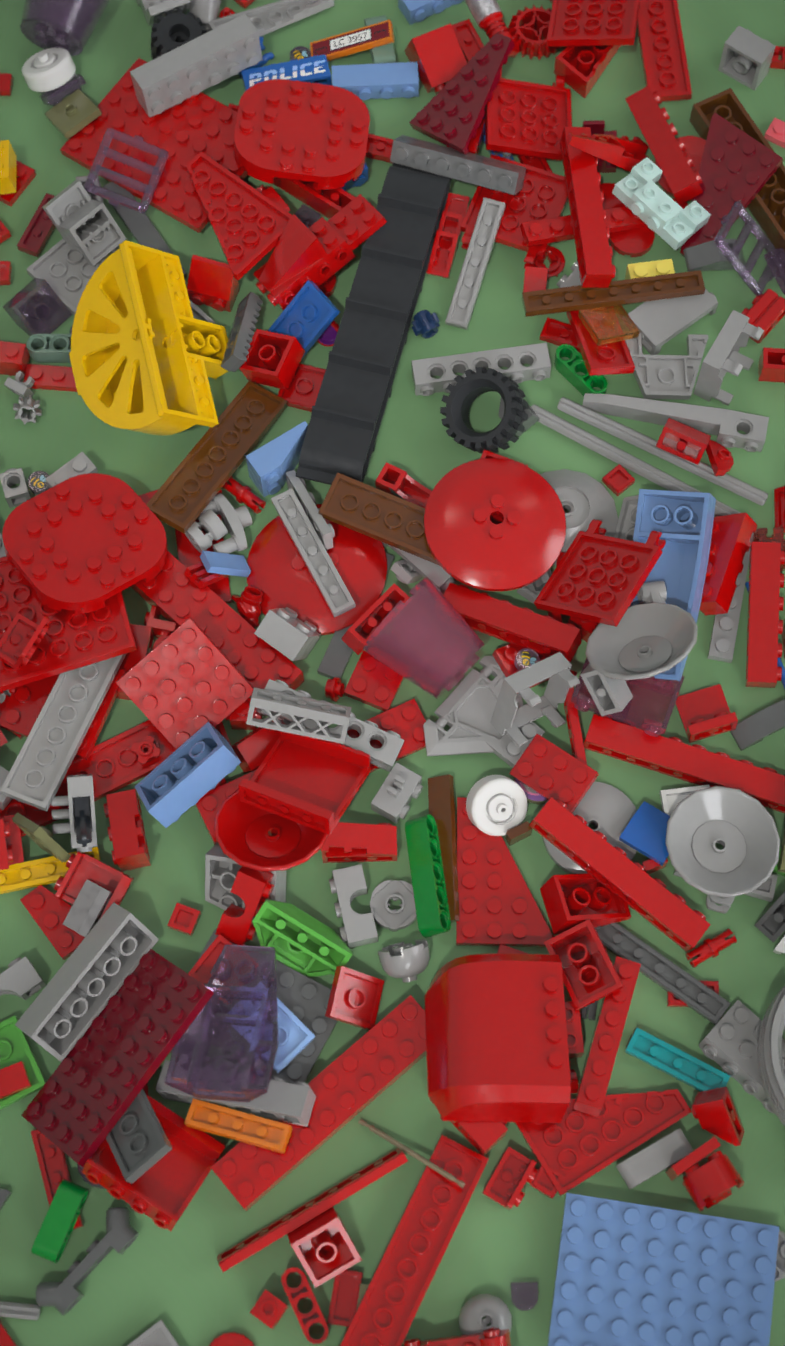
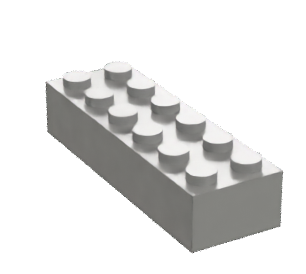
M243 14L130 71L137 100L149 118L262 61L258 31L247 15Z
M113 902L17 1021L15 1026L62 1062L91 1026L93 1020L107 1006L109 999L122 987L125 978L134 972L139 965L141 957L147 954L159 939L129 911Z

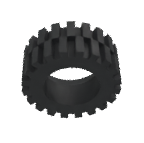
M476 367V372L471 369L464 371L466 377L464 378L460 375L455 377L454 379L457 384L455 386L449 384L446 389L451 392L449 396L443 395L441 400L446 403V407H440V413L446 416L441 421L443 426L449 428L446 430L447 434L454 438V441L481 454L484 449L493 453H499L498 447L506 450L510 447L507 443L509 440L515 443L519 439L515 435L517 431L523 433L525 427L521 425L522 420L528 421V414L523 412V409H529L528 402L522 399L526 397L524 392L518 388L519 385L494 369L488 368L486 370L483 367ZM485 392H498L504 402V415L501 422L491 431L485 433L475 432L469 422V410L473 401Z

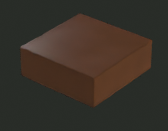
M529 821L506 832L505 839L509 846L531 836L532 828L529 826Z

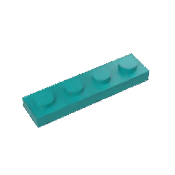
M639 1028L635 1029L625 1050L626 1053L701 1092L726 1087L730 1075Z

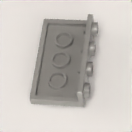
M737 1000L702 1040L699 1047L706 1057L714 1060L722 1067L726 1074L738 1081L748 1094L755 1096L767 1111L774 1113L763 1090L758 1069L757 1049L762 1020ZM782 1038L781 1056L785 1073V1040Z

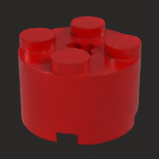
M721 1150L707 1158L708 1162L700 1167L699 1164H695L685 1171L686 1175L683 1177L682 1184L699 1211H703L705 1206L708 1209L732 1195L730 1190L732 1187L736 1186L739 1189L745 1183L726 1154L723 1155Z

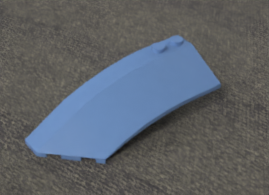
M639 489L633 541L646 543L652 531L661 532L662 535L659 539L666 541L664 548L661 549L663 553L645 582L664 581L667 592L666 604L676 605L689 612L697 623L708 566L716 499L710 493ZM637 595L629 607L640 604ZM687 657L670 670L657 674L654 677L656 679L681 681Z

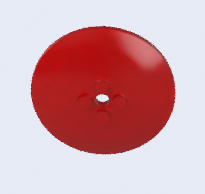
M485 458L469 461L454 468L435 485L428 498L424 512V533L431 554L437 563L453 578L465 585L480 590L510 591L535 582L554 565L564 544L566 518L558 495L540 474L514 461ZM498 515L502 518L503 522L494 524L490 521V517Z
M316 504L317 508H321L322 504ZM277 516L258 534L247 558V564L251 569V573L247 577V584L262 591L260 607L263 615L266 616L270 609H285L288 607L298 614L297 618L302 622L308 621L317 627L316 631L321 636L334 634L336 631L353 625L381 597L385 588L387 558L382 542L325 519L327 524L330 523L335 532L333 548L326 551L356 605L355 608L334 618L281 518Z

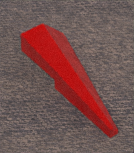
M569 133L567 136V143L629 172H631L635 165L648 157L645 153L649 146L637 136H634L632 140H628L629 137L627 136L618 138L614 135L593 134L591 138H587V135L581 133L580 136Z

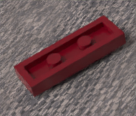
M46 193L17 244L19 251L39 257L55 228V225L42 207L54 198V195Z

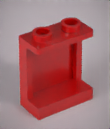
M78 851L76 855L71 854L65 866L69 868L65 877L60 876L53 889L57 891L55 897L74 904L86 880L112 892L113 894L101 915L102 917L113 902L120 906L134 878L85 852Z

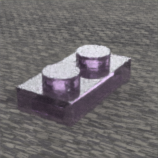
M75 74L63 86L48 91L40 97L44 104L56 106L64 100L63 97L72 94L78 88L82 90L81 86L86 84L82 75Z
M783 248L769 251L763 256L785 295V252Z

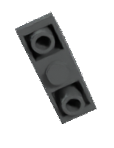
M716 239L683 250L688 272L697 270H740L746 268L742 246L736 239Z

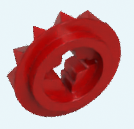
M548 246L545 256H537L534 266L547 268L544 264L547 257L549 263H551L548 268L547 279L553 276L557 277L560 272H563L565 266V258L562 252L555 247Z

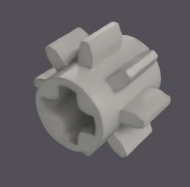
M31 395L25 398L19 396V404H13V410L17 411L15 419L20 418L24 425L30 421L36 423V415L41 416L42 410L38 408L40 400L35 401Z

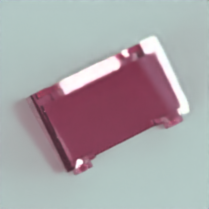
M586 657V660H585V663H584V665H583V668H582L581 673H582L583 670L589 665V661H588L587 657ZM580 675V684L576 685L571 699L572 703L575 704L574 707L583 712H588L589 710L600 714ZM654 676L645 679L626 680L633 698L621 712L605 716L643 729L650 736L658 737L659 734H664L685 676L681 677V681L656 679Z

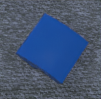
M644 801L622 832L619 840L663 866L669 856L665 841L667 822L670 816Z

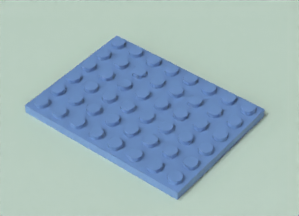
M566 1193L547 1346H769L779 1226Z

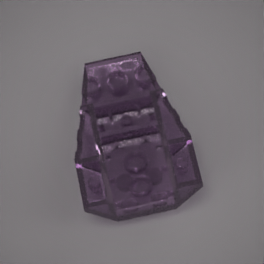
M225 944L210 972L211 977L208 983L204 984L214 994L174 1046L165 1084L198 1099L250 1102L268 1092L279 1044L276 952L274 947Z

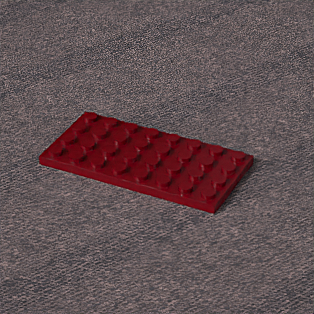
M150 949L147 954L141 957L139 965L134 972L125 978L122 987L109 999L107 1006L93 1020L91 1026L77 1041L76 1045L60 1063L21 1116L72 1160L84 1167L87 1160L92 1157L214 992Z

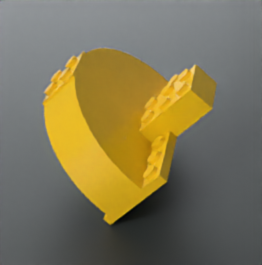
M127 240L119 244L120 248L108 256L94 272L81 295L76 309L69 356L78 395H81L91 412L100 420L113 427L165 436L180 433L196 424L207 427L218 425L208 377L216 379L228 372L221 367L228 343L225 326L193 317L179 256Z

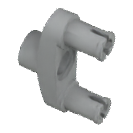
M223 494L215 495L197 518L199 520V517L209 509L221 515L231 538L214 544V552L229 554L234 551L240 552L247 549L243 528L252 525V518L247 507L243 505L234 509Z

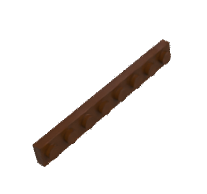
M701 270L611 281L608 288H582L579 285L523 292L522 302L525 316L528 317L701 295L705 292V285Z

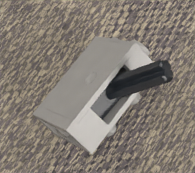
M92 774L67 775L68 795L55 796L51 806L69 805V809L52 810L51 813L53 820L70 819V823L53 824V833H71L72 848H77V852L92 851V847L97 846Z

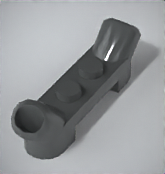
M113 1207L106 1211L105 1237L101 1241L95 1240L86 1250L88 1255L82 1261L77 1260L67 1271L69 1275L64 1281L40 1282L37 1285L36 1302L40 1307L54 1306L63 1316L67 1314L84 1296L77 1287L114 1248L118 1253L123 1254L136 1240L139 1233L130 1225V1211L126 1207Z

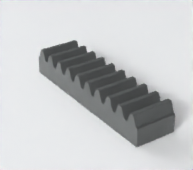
M252 292L238 305L221 367L229 372H236L247 361L246 356L249 354L247 350L251 347L250 343L253 340L251 337L254 335L255 324L258 322L257 318L260 315L258 312L263 304L259 296Z

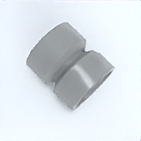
M209 509L199 517V522L194 521L185 535L192 545L202 553V551L212 546V540L218 541L228 531L220 518Z

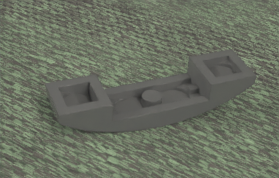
M785 699L738 723L735 730L730 731L741 751L785 728Z

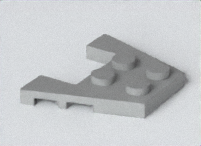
M622 333L635 365L633 374L644 399H690L709 338L708 335L688 334L686 338V356L645 355L642 353L641 333Z

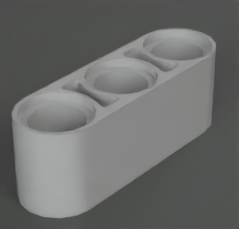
M681 1128L621 1162L616 1168L630 1190L680 1161L694 1150Z

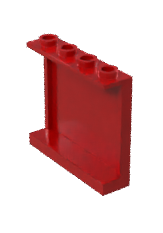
M280 731V737L250 780L243 778L240 782V801L330 835L370 773V755L340 743Z
M146 1094L173 1149L131 1184L125 1180L105 1138L93 1156L87 1160L82 1173L85 1174L90 1182L100 1184L106 1188L114 1198L123 1199L129 1203L131 1208L137 1213L145 1214L153 1219V1222L158 1227L172 1231L212 1170L210 1167L218 1161L226 1146L202 1130L187 1127L184 1124V1118Z

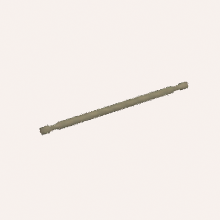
M363 1119L359 1120V1124L366 1126L369 1130L449 1180L456 1182L460 1187L463 1188L465 1186L463 1181L456 1179L450 1173L376 1127L369 1125Z

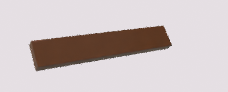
M447 774L428 778L429 814L434 817L438 828L451 922L459 921L454 782L453 776Z

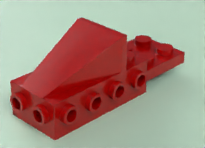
M361 194L328 221L321 217L309 228L294 214L290 217L268 262L253 273L258 281L255 285L262 294H268L266 297L274 307L278 305L284 311L308 280L313 281L319 287L355 257L352 251L386 224L387 221Z

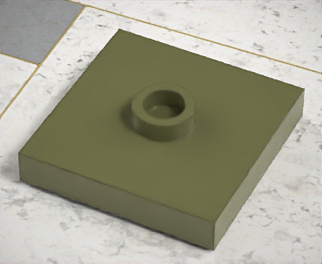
M78 88L47 111L45 116L68 140L102 113Z
M18 812L12 818V822L42 850L61 862H66L70 858V855L52 838L53 834L44 826L40 827Z

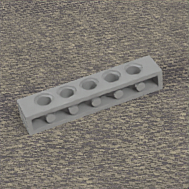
M547 343L411 361L415 396H430L433 393L439 392L450 393L451 391L446 388L449 384L453 386L457 384L454 379L457 377L455 373H462L463 375L461 376L465 378L464 371L471 369L476 372V367H483L486 370L488 368L494 369L517 384L528 380L541 381L550 378L551 373ZM525 363H526V364H529V365H531V366L525 367V366H523L522 364H525ZM504 366V367H507L508 369L503 370V369H500L499 367ZM437 375V376H440L441 378H439V379H434V378H432V376Z
M269 679L265 690L313 699L309 693L303 690L295 691L281 680L273 681ZM256 708V712L269 717L265 709ZM283 713L277 717L281 723L287 725L294 721L289 714ZM351 713L347 731L351 729L357 730L360 736L358 738H351L346 733L343 745L369 754L370 764L390 772L404 740L396 732L390 730L385 732L379 729L378 725L368 720L363 722ZM308 718L302 722L306 729L313 730L318 727V724L313 719ZM337 724L335 728H326L330 734L341 736L343 725ZM374 739L379 740L382 747L378 749L373 748L369 742Z

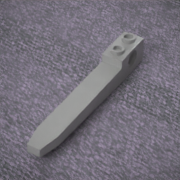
M585 393L582 405L598 413L664 426L668 418H671L703 433L717 435L716 442L726 448L737 447L748 452L762 451L769 417L728 409L611 394ZM738 431H744L746 434H740Z

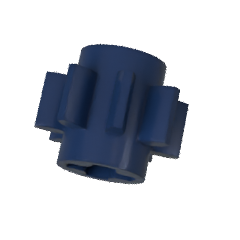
M422 310L414 315L411 328L416 336L421 334L423 338L427 339L438 332L440 320L435 312L430 314L428 310Z

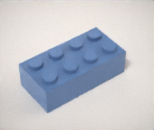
M208 721L135 786V789L147 811L167 828L176 822L191 806H194L209 790L215 788L218 782L226 775L233 772L241 761L227 739Z

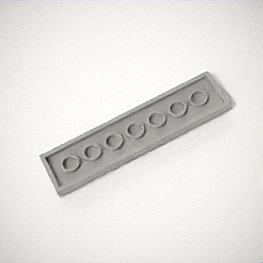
M126 654L59 675L0 790L3 795L46 812L48 811Z

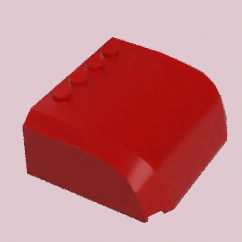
M473 954L458 957L446 963L437 971L424 997L428 1097L435 1104L441 1115V1120L561 1123L570 1104L571 1079L562 962L559 955Z

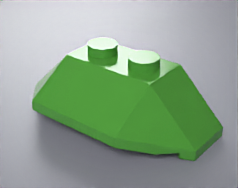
M266 899L252 921L262 951L306 977L335 975L336 967L345 966L353 954L333 929L290 903Z

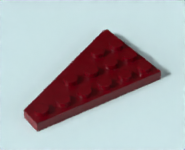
M500 33L493 36L447 82L437 95L409 122L411 127L466 155L469 152L467 148L471 138H475L476 130L485 115V105L487 101H491L492 93L500 80V70L503 64L507 63L508 56L514 47L512 39Z
M716 113L713 114L699 169V175L703 181L699 185L703 193L692 199V202L694 200L698 202L711 216L707 224L696 231L681 246L680 253L683 257V250L685 248L722 239L783 163L781 156Z

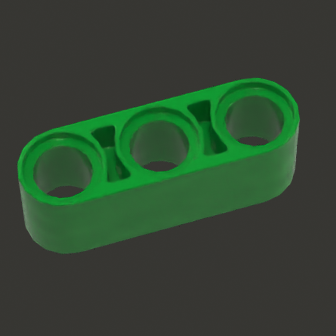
M562 344L556 349L554 361L556 370L583 396L585 393L606 394L608 385L606 378L603 375L589 376L582 355L573 346ZM567 357L569 360H563L561 358ZM577 372H582L585 375H578ZM593 387H597V388H600L601 390L596 391V390H594V389H592V388H593Z
M66 1179L62 1180L31 1250L32 1254L54 1263L59 1261L84 1206L89 1189Z

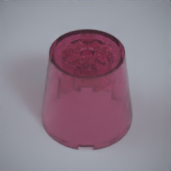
M426 577L410 590L409 593L412 596L405 603L400 600L367 640L366 643L368 645L363 650L438 699L446 690L449 692L465 677L464 674L480 659L478 655L485 644L433 581Z

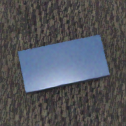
M202 551L200 555L207 573L248 577L251 573V569L243 555Z

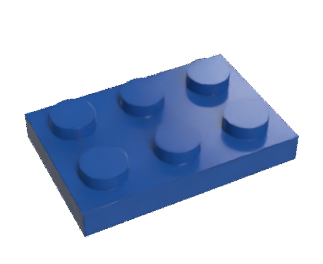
M308 280L268 331L296 337L305 350L304 357L340 311L313 281Z

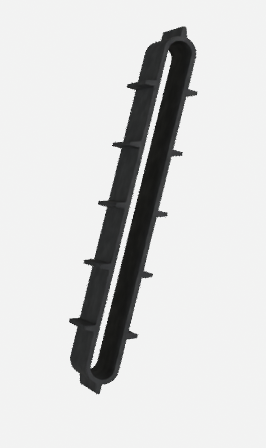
M396 163L389 167L382 191L378 194L376 210L384 216L387 223L367 238L365 245L362 246L360 262L349 297H346L345 310L332 351L329 352L323 381L315 406H312L311 419L301 448L296 477L332 485L338 472L363 483L372 452L375 450L376 438L387 401L391 396L392 385L404 344L407 343V335L420 292H422L423 280L442 212L445 209L452 178Z

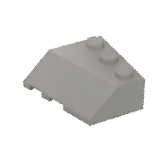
M218 843L205 854V901L223 910H226L231 904L245 908L244 901L239 896L231 893L237 872L242 866L225 855ZM287 870L268 871L274 874L271 881L274 888L267 900L285 903Z

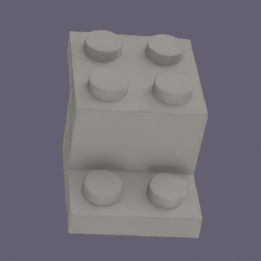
M136 0L137 5L142 7L148 26L157 23V18L160 15L165 17L167 11L171 10L172 13H177L178 9L183 10V14L187 13L191 4V0Z
M78 180L72 182L42 207L65 242L77 246L89 265L94 266L126 240V237L104 203L91 199Z

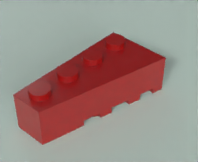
M621 45L568 46L556 56L554 74L564 76L565 83L585 99Z
M746 512L714 517L708 566L699 609L705 616L728 613L737 587L735 584L737 576L743 570L744 565L742 562L745 553L749 552L751 546V535L755 533L758 526Z

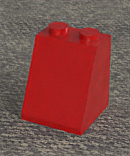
M451 23L412 38L404 50L410 62H417L418 77L428 93L435 91L437 94L467 64Z

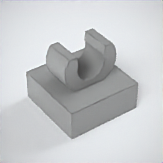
M19 371L15 375V380L8 377L4 385L10 391L23 398L29 395L33 396L34 393L29 388L33 386L34 379L29 376L26 382H22L25 374Z

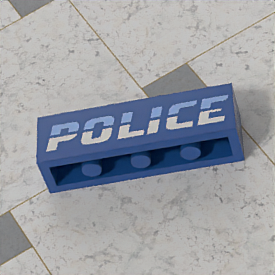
M326 54L241 71L245 91L259 82L272 79L332 85Z

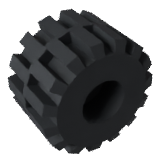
M178 9L177 13H172L170 10L165 13V17L160 15L157 18V23H153L152 60L207 33L206 27L202 26V20L199 17L194 19V14L189 11L187 14H183V10Z

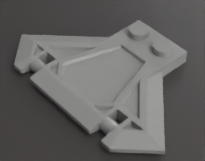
M484 656L479 661L483 669L480 672L472 669L434 712L439 719L436 722L428 719L423 724L427 756L494 753L513 768L535 735L543 736L545 731L534 722L518 728L528 742L517 747L508 734L501 736L491 724V719L503 680L506 676L493 656ZM490 675L495 677L493 681L488 679ZM519 693L516 696L518 708L523 706L522 696ZM446 724L451 727L448 732L443 729Z

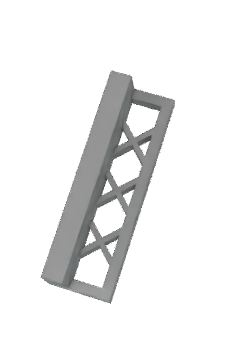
M254 687L246 724L344 744L351 707ZM254 709H265L269 717L264 720L253 718ZM283 713L289 714L294 721L288 725L281 724L277 717ZM308 718L313 719L318 724V727L313 730L306 729L302 722ZM331 724L343 725L341 736L330 734L326 727Z

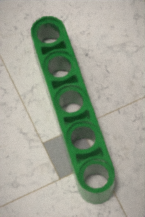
M431 814L408 820L405 823L417 923L421 935L425 938L449 932L451 929L437 823Z

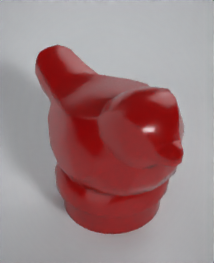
M247 586L241 592V596L233 594L231 599L236 602L237 610L242 618L255 628L259 627L260 604L262 603L263 593L255 587Z

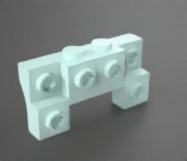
M646 157L632 168L629 175L615 184L612 193L676 251L696 231L707 224L711 214L695 200L684 209L655 184L660 179L663 171Z

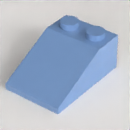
M306 421L246 456L249 477L263 497L277 493L286 483V472L294 470L299 463L301 448L308 429Z

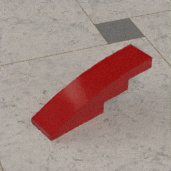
M448 193L445 209L442 212L439 228L436 232L427 274L449 278L462 234L460 226L468 210L470 197Z

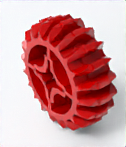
M533 4L532 9L525 6L523 11L518 10L516 15H513L508 25V31L512 37L518 39L516 43L520 45L519 52H521L522 58L528 55L530 60L533 57H537L540 60L542 56L548 59L550 54L555 55L557 49L561 48V46H547L551 7L545 10L543 5L540 8H536Z

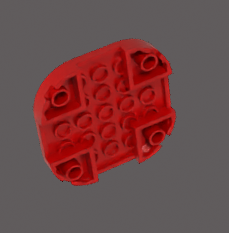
M285 79L259 82L248 88L239 102L234 131V158L239 167L243 166L248 170V175L266 183L273 184L274 177L316 182L318 183L317 189L319 190L344 187L345 182L351 179L355 181L361 175L365 166L370 123L369 111L365 103L357 95L337 86Z
M88 473L71 477L23 502L7 517L2 531L5 554L11 566L15 565L35 589L37 598L42 603L59 612L62 609L75 610V614H83L105 607V600L141 580L148 583L155 578L162 570L167 554L166 532L161 521L128 484L114 476L100 473Z

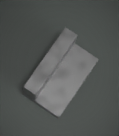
M86 880L63 925L86 937L99 921L113 893Z

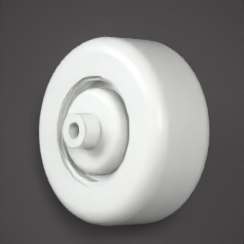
M60 47L48 48L34 54L22 67V74L28 87L35 92H48L63 86L71 80L76 71L70 53Z
M489 775L477 781L469 791L466 800V811L470 821L479 830L491 836H504L508 830L522 824L528 807L527 797L521 786L503 775Z

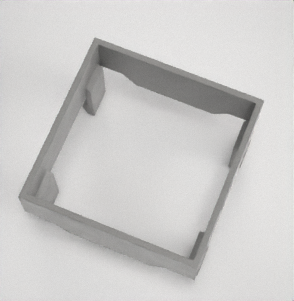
M733 310L702 362L693 394L709 402L714 398L721 401L724 405H729L734 395L720 389L723 378L727 372L738 377L742 369H750L754 360L738 352L740 347L747 346L749 337L759 341L764 330L749 324V317Z
M561 652L514 673L503 680L491 724L501 736L508 734L517 747L528 742L518 728L544 715L555 728L566 723L556 710L559 703L565 702L569 688L580 684L577 676L570 672L572 665ZM549 678L544 696L539 697L538 694L536 695L530 689L531 686ZM517 693L527 702V704L519 708L516 702Z

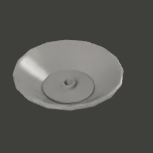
M568 469L548 471L540 474L558 495L563 509L570 511L565 513L566 535L561 552H567L579 531L586 532L593 519L602 521L599 528L606 529L605 536L614 537L618 523L614 499L603 484L586 473Z
M659 602L637 604L627 609L617 627L599 623L588 638L585 654L591 667L605 677L625 681L645 679L668 671L685 659L696 644L698 626L689 612L676 605Z
M714 786L696 790L677 804L667 822L665 844L671 864L686 883L705 894L730 898L751 893L769 879L779 860L780 837L773 817L757 799L739 789ZM716 843L722 844L723 849H722V850L717 849L716 846H715V844H716Z

